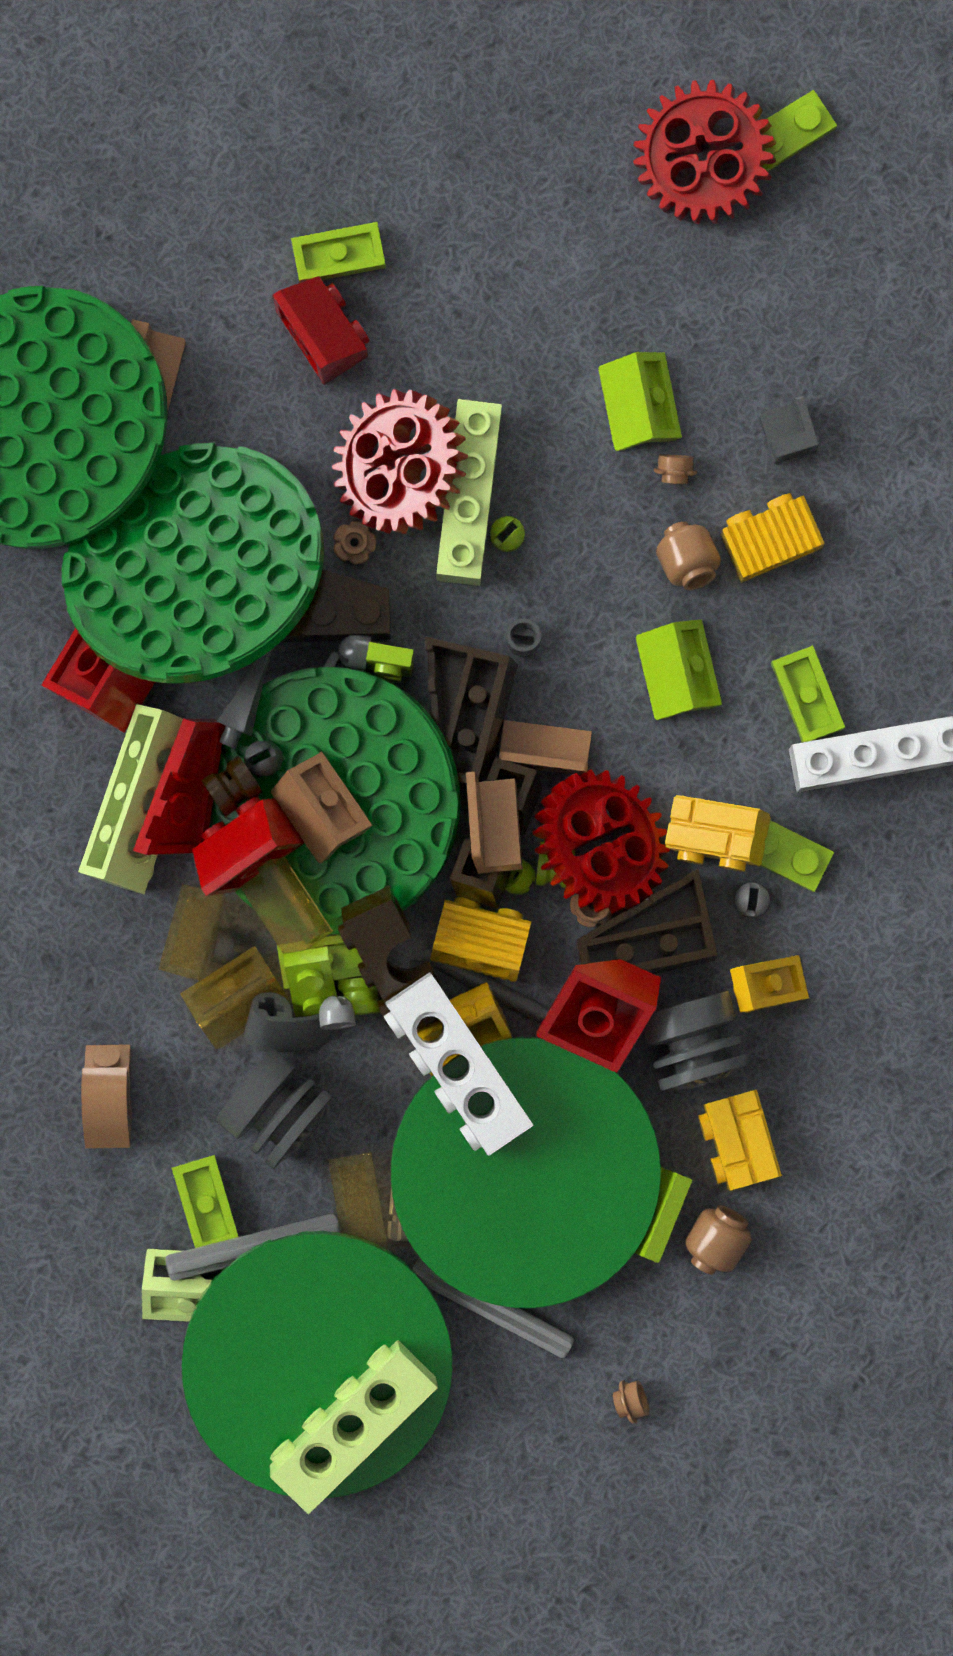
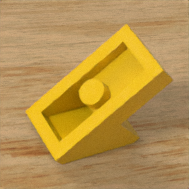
M799 955L730 969L733 990L740 1013L809 998Z

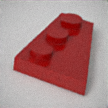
M215 719L182 720L133 851L145 855L193 853L192 849L204 841L201 834L209 828L213 798L201 780L211 773L218 774L222 743L219 741L225 725L216 722L217 720Z

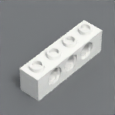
M953 716L792 744L789 748L796 792L953 765Z
M431 972L385 1002L390 1012L383 1017L398 1039L405 1034L416 1048L409 1053L410 1057L423 1076L430 1072L435 1076L441 1085L440 1088L434 1091L449 1114L456 1109L466 1122V1125L461 1127L460 1131L474 1151L483 1147L489 1156L534 1126ZM428 1016L440 1019L443 1024L441 1035L432 1041L424 1040L417 1034L419 1022ZM452 1054L463 1055L468 1061L467 1071L459 1078L446 1076L442 1069L445 1059ZM477 1092H486L493 1097L492 1109L485 1115H475L468 1109L470 1097Z

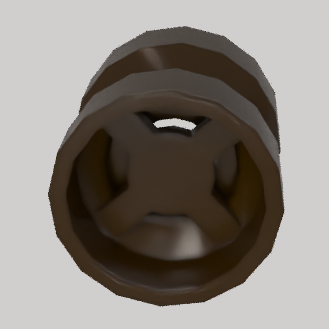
M239 755L227 763L226 770L219 774L211 773L201 780L225 817L236 811L238 803L242 800H250L263 793Z

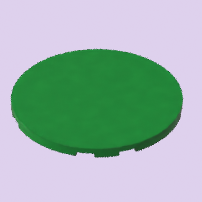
M43 285L21 287L8 290V293L0 295V545L25 549H43L67 545L97 533L111 524L131 506L146 487L157 466L166 437L168 408L165 383L155 355L146 340L114 308L89 294L74 289L50 288Z
M195 443L179 446V450L160 456L146 487L122 515L97 533L69 544L68 551L64 553L62 563V587L64 588L68 614L83 640L95 654L123 673L161 683H192L224 676L253 663L272 650L294 629L313 600L323 570L324 537L322 526L313 502L305 488L287 468L276 460L242 446L238 447V449L216 446L215 443Z
M341 667L308 668L293 671L263 684L252 737L242 733L236 749L222 744L218 774L226 770L227 763L238 755L245 764L244 756L246 750L254 742H273L282 752L283 761L280 769L271 776L260 777L252 774L263 791L262 794L258 795L260 800L273 799L271 790L288 770L323 752L372 826L362 835L340 846L328 860L321 864L317 862L304 843L235 893L251 908L257 909L265 916L276 921L277 924L309 934L340 935L338 926L343 924L341 908L389 885L403 912L406 911L434 884L447 862L457 834L460 815L459 780L451 750L441 730L423 706L397 685L365 671ZM267 750L253 758L254 765L271 757L269 751ZM249 799L242 800L240 803H238L237 808L245 802H247ZM213 800L209 828L221 821L227 825L239 815L234 811L225 817Z
M517 1037L480 1045L534 1126L489 1156L483 1147L474 1151L460 1131V1128L466 1125V1122L456 1109L449 1114L434 1091L440 1088L441 1085L433 1075L425 1081L405 1110L393 1143L390 1179L396 1213L406 1237L422 1261L438 1277L460 1292L483 1302L512 1308H537L564 1303L592 1291L611 1278L627 1263L645 1237L655 1213L660 1189L661 1165L655 1132L639 1098L616 1072L541 1038ZM458 1055L442 1067L443 1072L450 1078H459L467 1071L468 1061L463 1055ZM477 1092L468 1101V1109L475 1115H485L493 1106V1097L486 1092Z
M305 1231L272 1241L270 1239L239 1255L234 1262L216 1276L203 1292L193 1310L187 1326L182 1353V1383L190 1415L207 1446L228 1468L245 1480L263 1489L289 1496L270 1478V1464L273 1462L270 1460L272 1453L287 1439L293 1443L305 1431L302 1425L318 1408H322L325 1411L335 1402L337 1398L334 1394L337 1389L351 1376L358 1379L369 1368L366 1363L377 1349L383 1345H387L390 1348L399 1340L436 1377L438 1388L326 1498L341 1497L366 1490L385 1481L405 1467L423 1449L441 1420L447 1404L452 1379V1350L444 1316L435 1297L418 1275L402 1259L371 1241L353 1235L329 1231ZM381 1383L372 1388L370 1395L376 1400L384 1401L392 1397L395 1389L389 1384ZM347 1415L338 1422V1427L345 1432H354L361 1427L363 1422L357 1416ZM314 1447L305 1456L310 1462L318 1464L325 1462L329 1458L330 1452L323 1447Z

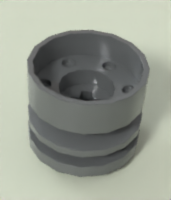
M728 991L653 1013L643 1029L647 1046L668 1044L670 1051L669 1054L653 1062L654 1070L674 1064L676 1075L658 1080L661 1091L666 1089L690 1090L729 1078L730 1075L743 1066L750 1064L747 1053L729 1059L726 1055L725 1048L744 1043L742 1036L721 1038L719 1032L720 1028L736 1020Z
M272 1049L256 1066L215 1118V1121L236 1139L244 1136L250 1129L255 1127L260 1133L251 1151L256 1155L269 1141H272L276 1147L265 1163L273 1169L280 1162L296 1154L323 1121L326 1108L333 1098L323 1090L311 1104L304 1100L316 1084L311 1079H308L293 1091L288 1084L297 1067L275 1049Z

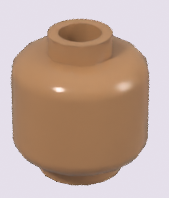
M678 522L668 527L664 531L665 537L658 543L656 555L671 584L684 587L685 590H695L713 581L716 577L715 571L719 568L721 556L708 530L702 525H689L687 522Z
M719 1205L716 1209L708 1208L702 1211L685 1239L686 1248L693 1256L691 1263L699 1270L710 1275H714L716 1270L722 1272L734 1270L752 1241L751 1233L747 1229L748 1221L738 1212L723 1205Z

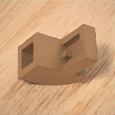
M86 1045L85 1066L82 1068L81 1084L85 1148H130L132 1127L130 1097L131 1045Z

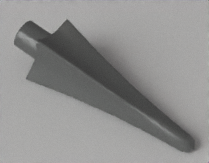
M274 648L254 661L236 693L216 721L225 725L220 743L236 749L242 733L252 737L263 683Z

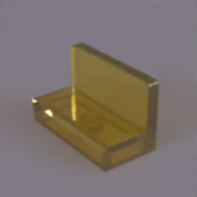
M285 857L270 859L257 869L260 874L242 886V891L282 953L307 950L333 932Z
M182 884L158 970L202 982L226 896L224 894L205 896L202 889Z
M256 946L180 993L196 1022L215 1049L223 1047L244 1033L252 1000L256 995L263 992L277 993L285 997L290 1003V999Z
M368 1152L328 1160L340 1232L357 1236L373 1243L387 1241L373 1153Z

